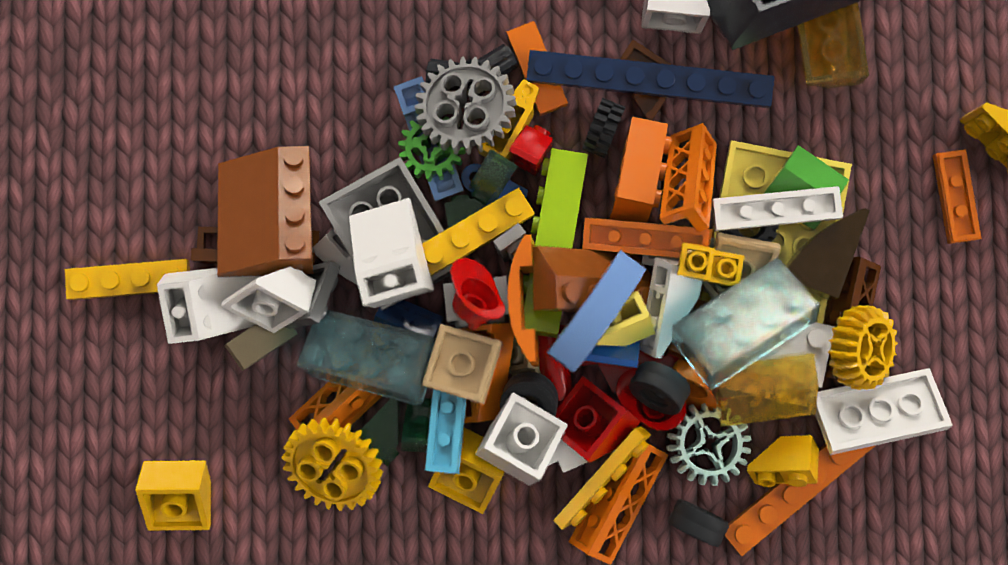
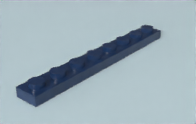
M530 50L526 81L538 84L770 108L772 105L775 76Z

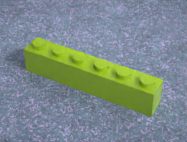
M552 148L550 158L544 157L541 175L547 176L545 187L539 186L536 201L537 205H542L540 216L534 215L531 234H536L535 246L573 248L588 154ZM530 273L529 276L524 275V294H526L524 304L525 329H535L538 336L558 338L562 311L533 310V273Z

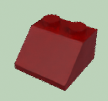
M582 376L559 405L555 415L556 418L568 424L561 440L589 463L617 449L640 423L635 416L584 376Z

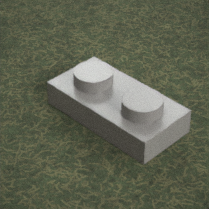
M519 223L493 241L497 253L504 263L510 259L513 261L524 235H527Z

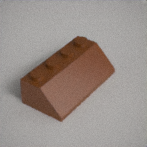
M533 246V310L578 312L618 252ZM625 253L646 269L633 292L639 291L646 306L652 275L636 254Z

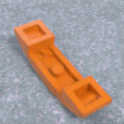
M530 234L524 235L511 264L508 280V310L516 340L526 358L535 367L539 366L538 334L535 329H525L523 274L533 273V246H535V242Z

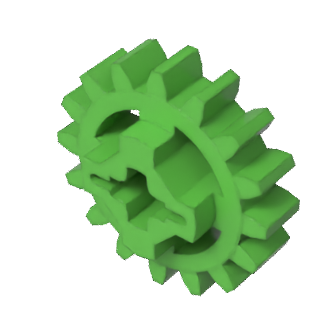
M445 116L442 120H448L449 117ZM411 120V131L402 130L406 140L398 141L399 147L405 150L399 156L403 161H407L405 165L408 171L415 168V177L419 179L424 173L429 182H431L433 175L436 174L440 180H444L443 172L445 171L453 175L455 172L452 166L453 164L462 165V159L458 155L466 154L465 147H461L459 152L454 154L452 145L443 151L439 141L436 143L437 147L433 148L430 157L427 150L432 144L429 138L430 135L425 136L422 134L420 137H417L423 132L421 129L423 126H419V124ZM412 153L422 156L424 165L419 163ZM444 158H447L443 163H441V164L438 165V163H439L441 160H443Z

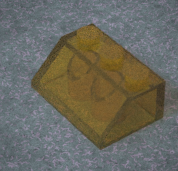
M858 2L797 25L806 85L824 88L859 85L869 76Z
M804 351L712 363L721 427L816 414L818 379L814 353Z

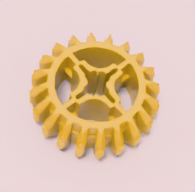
M858 305L852 306L850 310H844L843 317H837V327L832 328L833 337L829 340L831 342V349L827 353L831 355L829 365L834 367L832 373L838 377L839 383L849 386L851 389L868 390L875 389L877 385H882L884 378L889 377V368L894 367L893 358L897 355L895 353V346L898 342L895 341L897 330L893 329L894 322L889 319L887 312H883L875 306Z

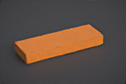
M535 21L506 32L525 80L527 79L530 50L547 52ZM532 83L539 87V93L535 101L539 116L568 106V101L561 86Z
M966 149L934 154L933 161L947 244L982 239Z

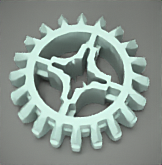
M717 402V408H714L713 411H709L705 403L701 404L700 412L697 411L694 405H689L688 410L691 416L688 417L686 414L683 423L676 427L678 429L677 435L667 433V438L676 440V444L666 447L667 451H677V454L670 458L671 463L682 461V464L677 468V472L682 474L689 469L687 474V480L693 481L697 474H699L698 483L700 485H705L708 476L713 486L718 485V475H720L724 482H729L730 477L727 471L730 470L731 473L738 476L740 471L735 464L739 463L744 466L747 464L745 459L740 458L741 453H751L750 448L742 447L743 442L751 441V436H741L740 433L748 428L747 424L743 423L736 426L741 415L735 413L729 418L731 407L724 406L721 412H719V402ZM702 418H716L722 421L728 429L713 433L708 425H705ZM694 424L697 434L696 440L685 449L686 433L691 425ZM705 434L708 435V438H718L712 443V452H709L707 448H700L706 442ZM732 438L731 453L723 463L721 448L723 444ZM706 454L709 460L713 462L715 468H699L689 458L694 455Z

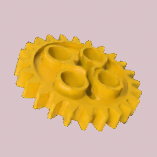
M322 418L319 424L314 419H311L308 425L302 423L298 430H294L283 448L286 451L282 459L287 461L283 470L291 472L287 478L288 481H297L298 484L294 488L296 491L301 489L306 491L304 494L305 499L310 496L315 497L314 502L316 506L323 501L328 510L332 504H336L339 511L343 510L345 504L350 510H353L356 504L363 506L367 499L371 500L377 491L383 474V470L379 469L383 461L375 458L379 451L378 449H369L368 446L372 440L370 438L365 440L360 438L362 430H358L355 433L351 432L350 423L342 428L338 419H335L332 425H329L326 418ZM342 449H346L347 451L343 454L340 461L336 462L324 480H319L318 478L331 465Z

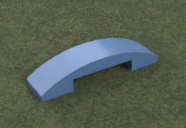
M422 76L393 86L409 131L412 129L410 125L411 120L419 124L416 118L419 114L416 113L415 105L419 104L416 93H424L420 86V83L424 82ZM431 144V147L427 148L430 157L433 148L437 147L436 144ZM419 156L421 164L424 165L423 157ZM444 158L443 160H441V161L438 163V165L441 164V163H443L447 158ZM454 164L452 166L455 172L453 175L445 171L443 172L444 180H440L436 174L433 175L431 182L428 181L435 201L464 191Z
M620 250L601 276L602 278L569 325L561 332L547 354L571 372H575L615 319L646 269Z

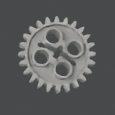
M461 57L460 65H455L453 60L449 59V68L445 69L443 66L437 65L439 74L435 75L429 72L427 75L430 83H420L424 93H416V98L419 104L415 105L416 113L419 114L416 117L419 126H423L421 128L425 136L430 135L429 138L433 145L440 141L443 151L452 145L454 154H457L461 147H465L467 155H470L472 146H476L480 152H483L482 143L487 142L492 147L495 146L493 137L497 136L503 139L502 127H512L509 118L516 116L513 106L517 105L515 96H512L514 94L513 85H508L509 79L507 74L501 76L499 66L490 70L489 60H486L480 66L477 57L473 58L471 64H467L465 58ZM472 81V84H471L470 89H469V92H468V91H467L468 84H469V82ZM454 86H459V87H460V88H459L457 91H455V92H449V91H448L451 87H454ZM482 91H490L486 96H478ZM461 108H464V124L463 128L459 129L461 122L463 120V113ZM453 114L451 119L441 120L444 115ZM477 118L484 119L481 124H471Z

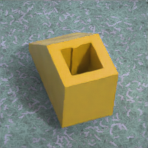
M812 435L780 436L747 465V472L755 484L763 487H773L776 484H789L795 487L817 484L819 448Z

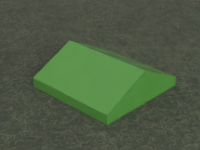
M798 145L764 194L839 186L841 195L849 179ZM821 221L803 224L815 230Z

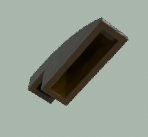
M865 208L858 210L827 226L807 241L780 271L768 292L766 302L762 308L782 315H791L801 290L830 301L838 299L870 210Z

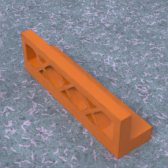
M701 123L670 135L671 143L667 158L659 218L664 225L688 218L697 232L709 229L717 150V143L705 125ZM689 140L683 148L679 147L680 143ZM685 158H687L688 160L685 162V164L680 169H678L677 166ZM682 179H686L677 190L674 189ZM680 200L683 201V207L671 210Z
M585 218L582 249L619 252L621 250L624 253L680 258L682 243L710 247V239L714 238V229L709 228L697 232L694 227Z
M376 336L301 406L289 420L296 430L302 424L301 421L310 413H314L313 419L318 424L322 418H326L329 425H332L335 419L339 420L340 427L342 428L348 423L352 425L408 373L411 368L392 350L384 339ZM382 347L385 352L376 361H371L372 355ZM355 371H360L359 376L353 382H348L349 377ZM332 392H337L336 398L331 403L326 404L327 397Z
M649 444L638 458L632 456L625 464L628 469L616 482L611 479L604 487L608 491L597 504L591 502L586 507L585 512L587 516L576 526L568 542L587 555L611 565L662 469L668 454ZM652 452L656 456L650 467L645 468V463ZM639 483L636 494L631 496L633 486ZM624 511L625 515L622 521L616 524V518L619 513ZM610 538V544L605 553L599 552L604 541Z

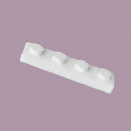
M839 186L712 199L711 203L714 231L843 218Z

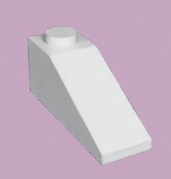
M655 258L646 308L650 314L656 334L640 340L639 350L654 358H661L698 300L700 288L703 284V281L677 275L679 259Z

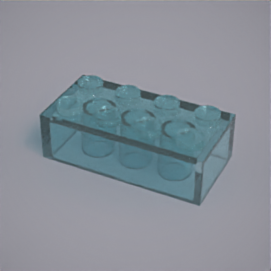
M777 257L672 325V343L708 388L713 390L814 323L819 303Z
M327 310L325 317L320 323L311 326L296 366L314 378L421 406L428 388L422 386V382L435 340L427 334Z

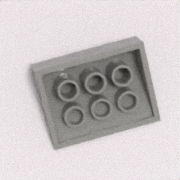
M401 157L319 201V205L353 262L349 220L351 215L410 198L422 244L444 231ZM452 265L431 277L432 284L434 285L450 276ZM402 300L382 305L380 308L384 310Z

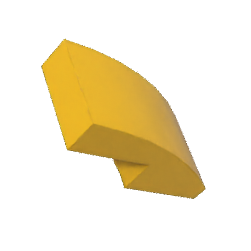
M682 243L677 275L738 288L744 255Z

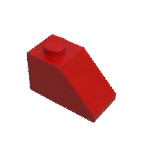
M526 125L509 149V163L536 176L543 164L544 157L547 156L553 145V138L549 137L550 132L538 125H534L533 128Z

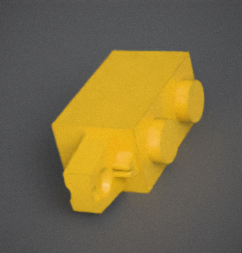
M524 79L521 81L512 95L515 96L517 103L516 106H513L516 116L509 118L512 127H502L503 139L497 136L493 137L495 146L492 147L487 142L482 143L483 152L478 150L480 155L506 168L509 163V149L523 128L526 125L529 126L534 116V104L539 93L538 86Z

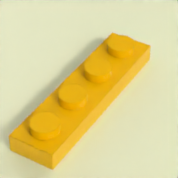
M518 187L424 242L422 246L430 276L432 277L452 265L457 259L464 258L498 238L517 223L521 224L533 217L535 212L520 188Z
M188 259L65 269L66 299L79 300L158 293L157 283L164 274L190 271V262Z
M643 426L635 428L553 521L561 529L571 524L576 527L587 516V513L584 511L591 502L597 504L608 492L604 487L611 479L616 482L627 471L628 467L625 465L632 456L638 458L646 450L649 444L645 441L651 434Z

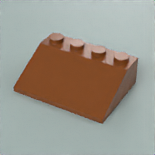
M309 146L275 147L218 163L217 276H265L287 267L299 269L304 274H313L312 190Z

